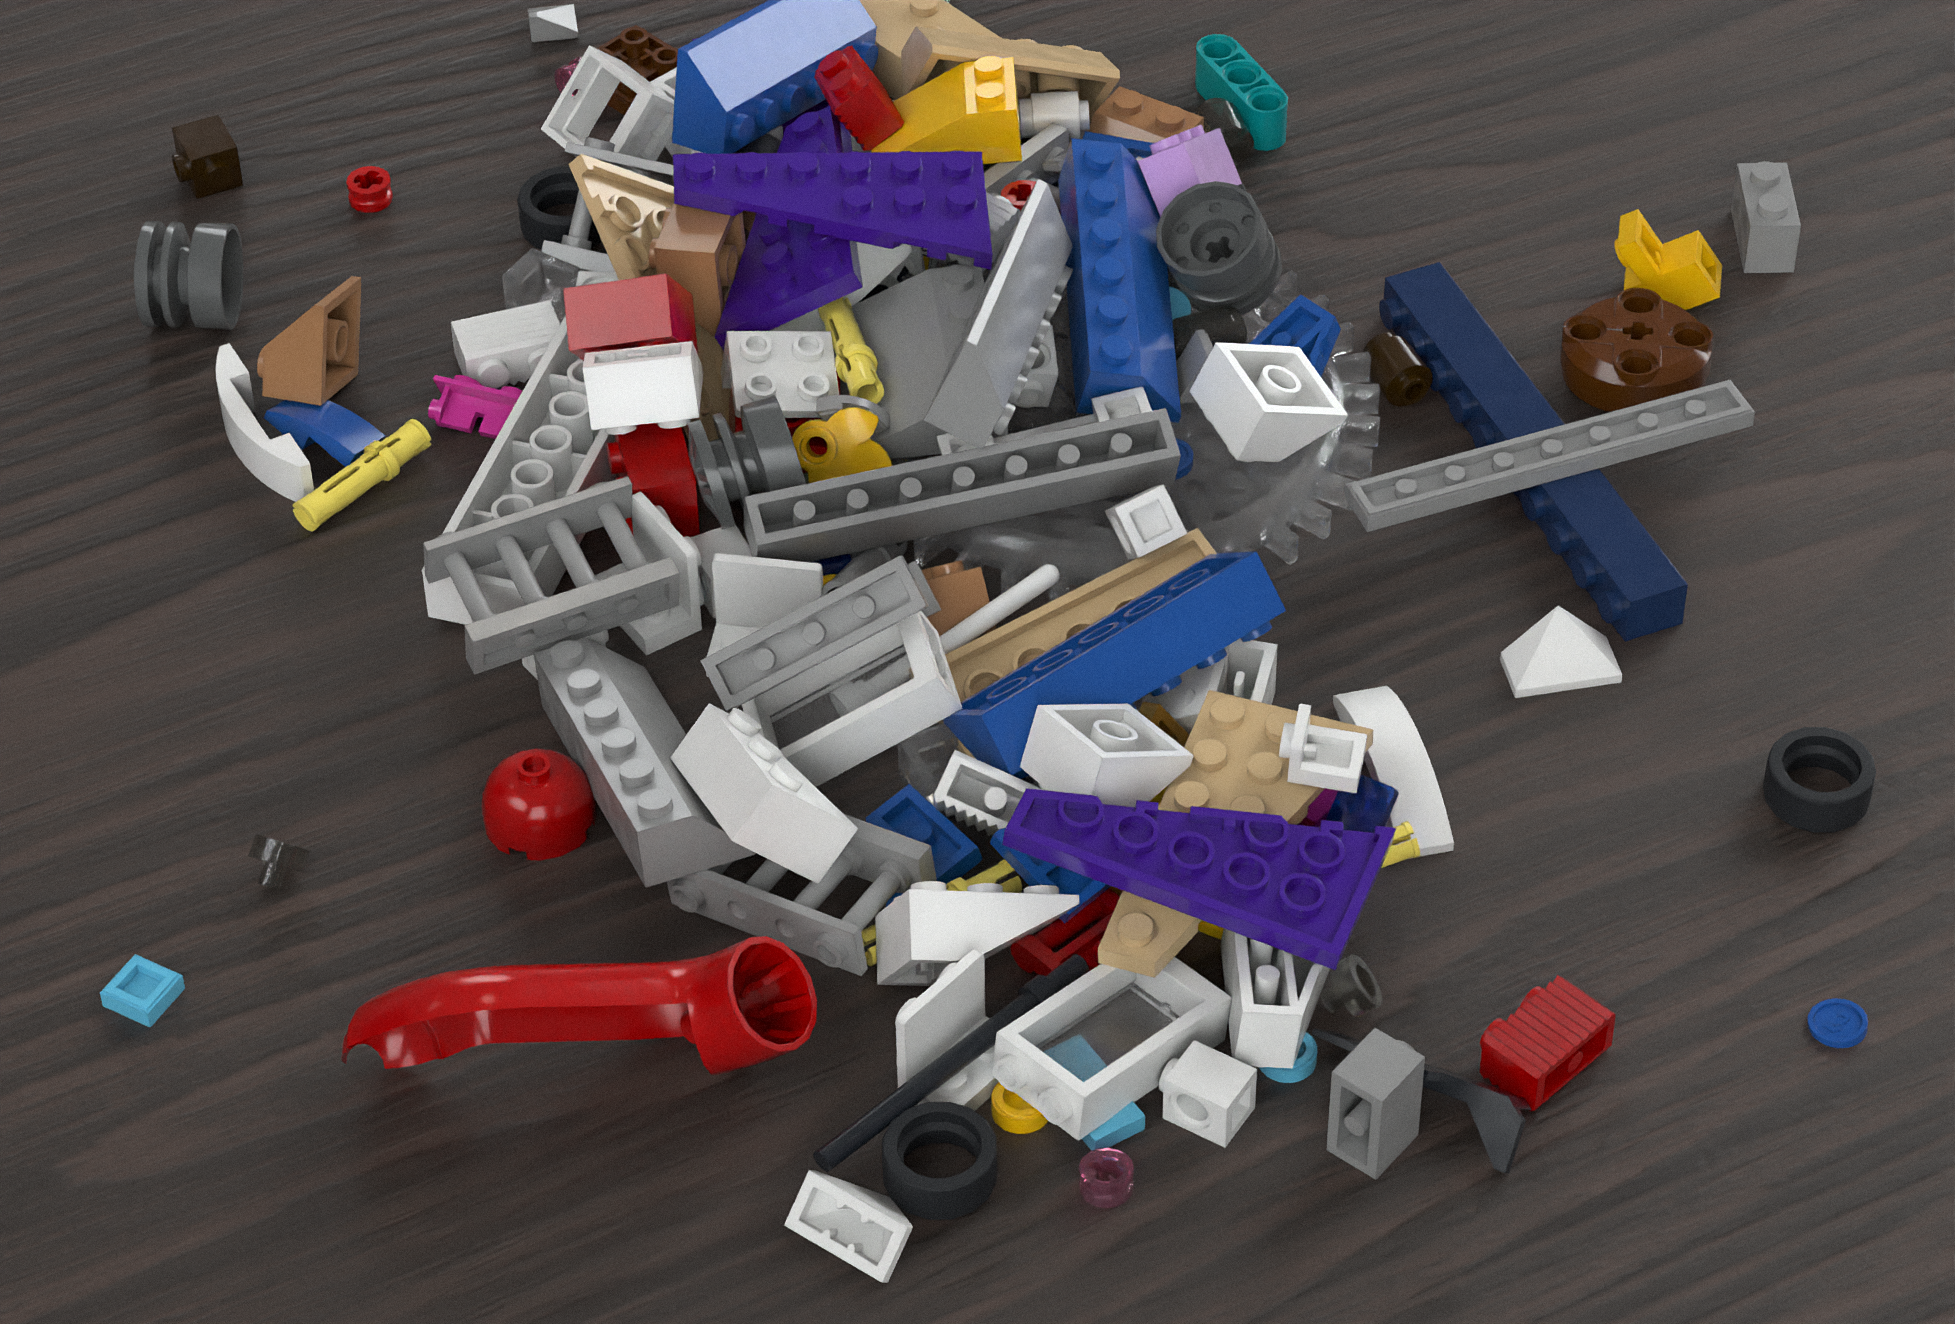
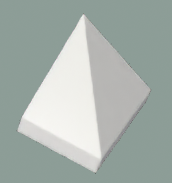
M1560 606L1555 607L1501 652L1500 656L1501 664L1515 698L1621 683L1622 681L1621 670L1607 637Z
M816 1170L808 1171L784 1226L882 1283H888L913 1228L890 1197Z

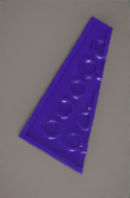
M830 106L817 112H807L798 117L794 123L786 126L777 153H844L840 122ZM756 213L714 336L723 351L727 331H770L863 288L857 242L814 233V225L792 220H789L787 227L769 224L768 215Z
M982 151L673 154L674 204L731 216L738 215L745 210L768 215L769 224L787 227L789 220L814 225V233L889 249H894L903 243L927 248V257L946 260L948 253L974 258L975 267L992 270L993 252Z
M1027 788L1005 828L1002 843L1004 846L1333 970L1337 969L1392 845L1396 828L1375 826L1374 833L1343 830V822L1321 820L1320 827L1288 824L1281 815L1191 806L1189 813L1158 810V802L1136 800L1135 807L1103 804L1097 796Z

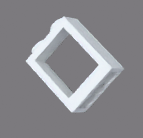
M589 45L541 130L563 148H566L567 142L584 146L586 137L589 136L621 81L636 92L637 95L609 142L615 144L614 152L656 161L673 132L674 100L623 61ZM578 89V93L572 97L574 90Z

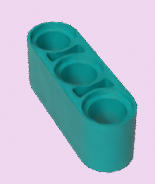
M1211 34L1201 38L1196 45L1195 88L1199 94L1251 148L1269 151L1281 147L1286 141L1288 96L1232 37L1224 34Z

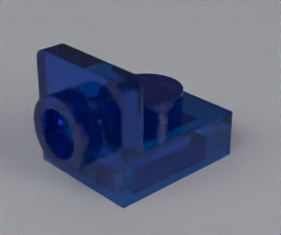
M1360 774L1357 793L1338 790L1326 820L1343 822V830L1374 833L1375 826H1386L1399 792L1392 786Z

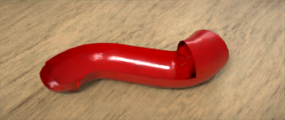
M767 936L747 938L710 955L669 962L505 965L456 970L417 979L394 987L371 998L357 1008L348 1025V1031L344 1036L341 1061L347 1064L349 1051L358 1044H366L374 1048L382 1058L384 1068L390 1069L418 1065L434 1059H444L464 1049L484 1044L641 1040L684 1036L690 1043L696 1044L702 1062L711 1075H719L772 1060L800 1047L810 1038L816 1024L817 997L811 976L801 959L783 942Z

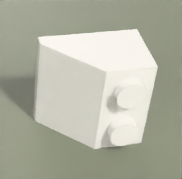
M1216 342L1189 391L1203 410L1206 419L1214 426L1227 445L1228 451L1237 461L1280 462L1343 424L1348 416L1300 347Z
M1128 703L1038 705L1020 768L1039 783L1041 790L1097 796L1103 804L1135 807L1136 800H1152L1190 767L1194 755Z

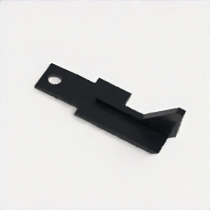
M1314 1029L1312 1033L1351 1052L1362 1041L1331 1030ZM1425 1064L1423 1087L1467 1102L1493 1168L1503 1173H1510L1526 1122L1519 1109L1531 1110L1526 1099L1449 1070Z

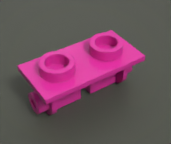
M434 375L433 380L442 395L440 400L433 399L431 401L428 417L435 420L437 426L472 433L477 418L483 417L479 428L480 435L496 439L523 391L511 386H503L501 390L485 387L475 379L463 375H455L453 379Z

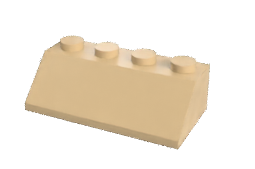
M916 26L901 50L903 96L963 62L976 61L985 56L1013 57L1018 105L1019 99L1031 98V93L1078 91L1079 101L1088 100L1090 122L1094 112L1104 103L1120 79L1119 69L1101 52L1083 50L1081 47L1074 45L1060 47L1039 44L1031 39L1010 40L996 38L982 32L968 34L947 31L939 26Z

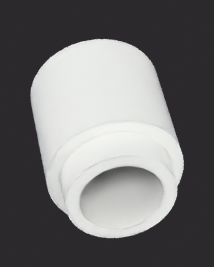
M1078 91L1031 93V98L1019 99L1021 138H1032L1052 123L1068 128L1069 141H1071V138L1080 139V130H1090L1088 100L1079 101Z

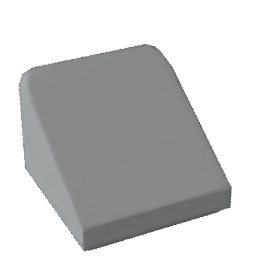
M1204 329L1196 330L1176 362L1180 404L1196 402L1189 391L1213 349L1208 333H1205Z

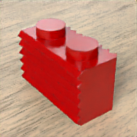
M848 46L842 51H834L821 61L818 69L815 71L814 78L834 115H837L839 121L848 129L851 136H854L863 151L872 150L903 126L904 121L885 87L852 46Z
M1557 975L1555 980L1549 982L1545 989L1540 986L1533 988L1523 999L1520 1008L1518 1007L1515 1014H1510L1507 1021L1498 1018L1486 1028L1480 1040L1482 1052L1479 1072L1483 1079L1489 1078L1492 1085H1498L1501 1090L1524 1097L1531 1108L1529 1111H1535L1612 1046L1616 1014L1562 976Z

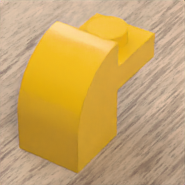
M1639 209L1620 216L1618 239L1615 240V251L1622 265L1626 267L1624 290L1629 288L1649 289L1656 292L1661 297V300L1673 303L1684 310L1720 297L1722 264L1699 230L1662 244Z

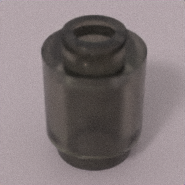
M1211 98L1203 102L1197 108L1195 114L1204 117V132L1208 133L1220 128L1234 165L1236 166L1245 161L1253 150L1254 140L1238 108L1223 98Z
M1218 305L1175 318L1172 321L1176 360L1179 359L1196 330L1204 329L1205 333H1208L1213 347L1216 342L1246 344L1247 341L1244 319L1234 307L1225 308L1222 305Z

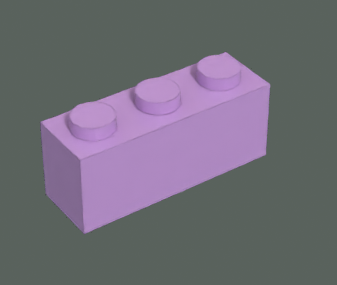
M1202 125L1175 134L1149 145L1152 155L1138 161L1160 217L1163 210L1178 194L1194 185L1213 181L1235 185L1242 184L1220 128L1205 133Z

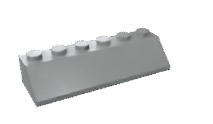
M1040 179L1037 180L1003 243L924 418V421L981 450L992 431L999 435H1002L1015 411L1016 406L1014 405L1028 380L1027 375L1040 351L1038 348L1050 327V320L1062 298L1061 293L1073 271L1072 268L1065 265L1073 245L1048 183Z
M586 637L575 641H561L551 648L533 652L542 707L571 758L586 773L596 802L646 888L755 855V852L733 842L670 759L685 738L686 733L645 667Z

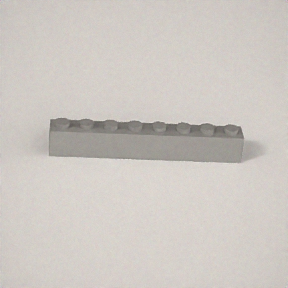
M1164 408L984 446L982 450L974 448L744 497L743 525L752 557L811 562L1134 493L1162 484L1164 486L1171 485L1175 482L1181 454L1167 410Z

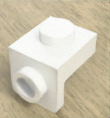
M1299 704L1295 724L1284 723L1279 757L1289 758L1287 782L1357 793L1366 750L1367 734L1310 725L1311 705Z

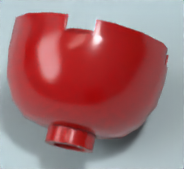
M528 749L518 751L503 759L488 777L482 796V814L487 838L499 851L510 855L509 848L526 852L527 860L541 861L561 857L580 847L587 839L586 830L592 823L595 824L597 817L595 799L586 773L570 756L553 749Z

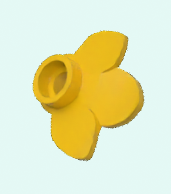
M848 407L840 409L828 421L814 419L798 427L792 436V440L801 468L808 471L809 483L893 466L887 451L879 443L870 439L876 430L879 417L862 408ZM818 436L826 441L827 452L825 454H815L810 449L809 442L812 437Z

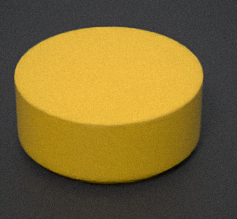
M1000 1082L995 1085L991 1094V1113L995 1123L1000 1128L1015 1134H1028L1041 1129L1047 1124L1048 1120L1043 1114L1016 1093L1005 1089Z

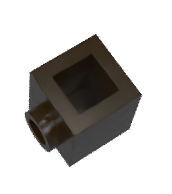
M218 114L172 127L176 154L172 155L174 171L180 183L188 182L197 199L243 186L237 146Z

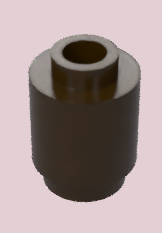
M1385 332L1372 338L1363 350L1365 371L1392 405L1402 407L1414 404L1426 395L1432 384V372L1404 337L1397 336L1391 332Z

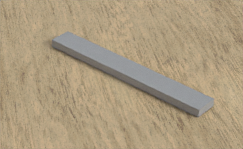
M1726 380L1348 483L1345 488V499L1365 530L1369 532L1753 426L1755 411L1733 382Z

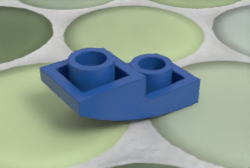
M284 400L267 410L264 419L280 431L282 435L290 433L301 450L316 442L345 467L364 454L366 446L374 440L381 442L386 436L357 414L329 400L321 406Z

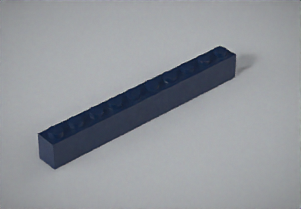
M1440 262L1385 277L1384 300H1381L1379 303V312L1384 326L1389 330L1392 329L1397 336L1404 337L1431 370L1433 376L1431 389L1441 394L1449 405L1454 420L1457 423L1462 422L1473 437L1476 449L1565 425ZM1599 468L1514 492L1520 500L1527 518L1531 521L1535 520L1546 535L1551 550L1555 554L1561 555L1572 570L1577 585L1587 590L1596 602L1603 620L1606 623H1611L1625 642L1683 624L1688 584Z

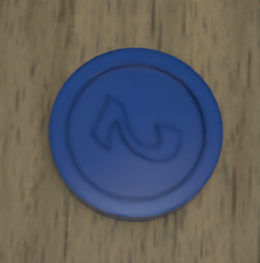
M1838 998L1827 999L1813 1006L1808 1014L1807 1024L1810 1033L1824 1045L1834 1048H1849L1859 1044L1867 1034V1015L1858 1004L1852 1001Z

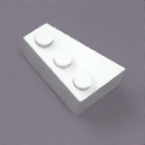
M709 703L670 759L733 842L819 884L858 828L803 776L774 744L766 740L759 733L761 726L755 719L737 708H733L730 713H727Z
M1223 929L1220 947L1225 993L1232 997L1228 1017L1232 1058L1259 1068L1292 1069L1330 968Z

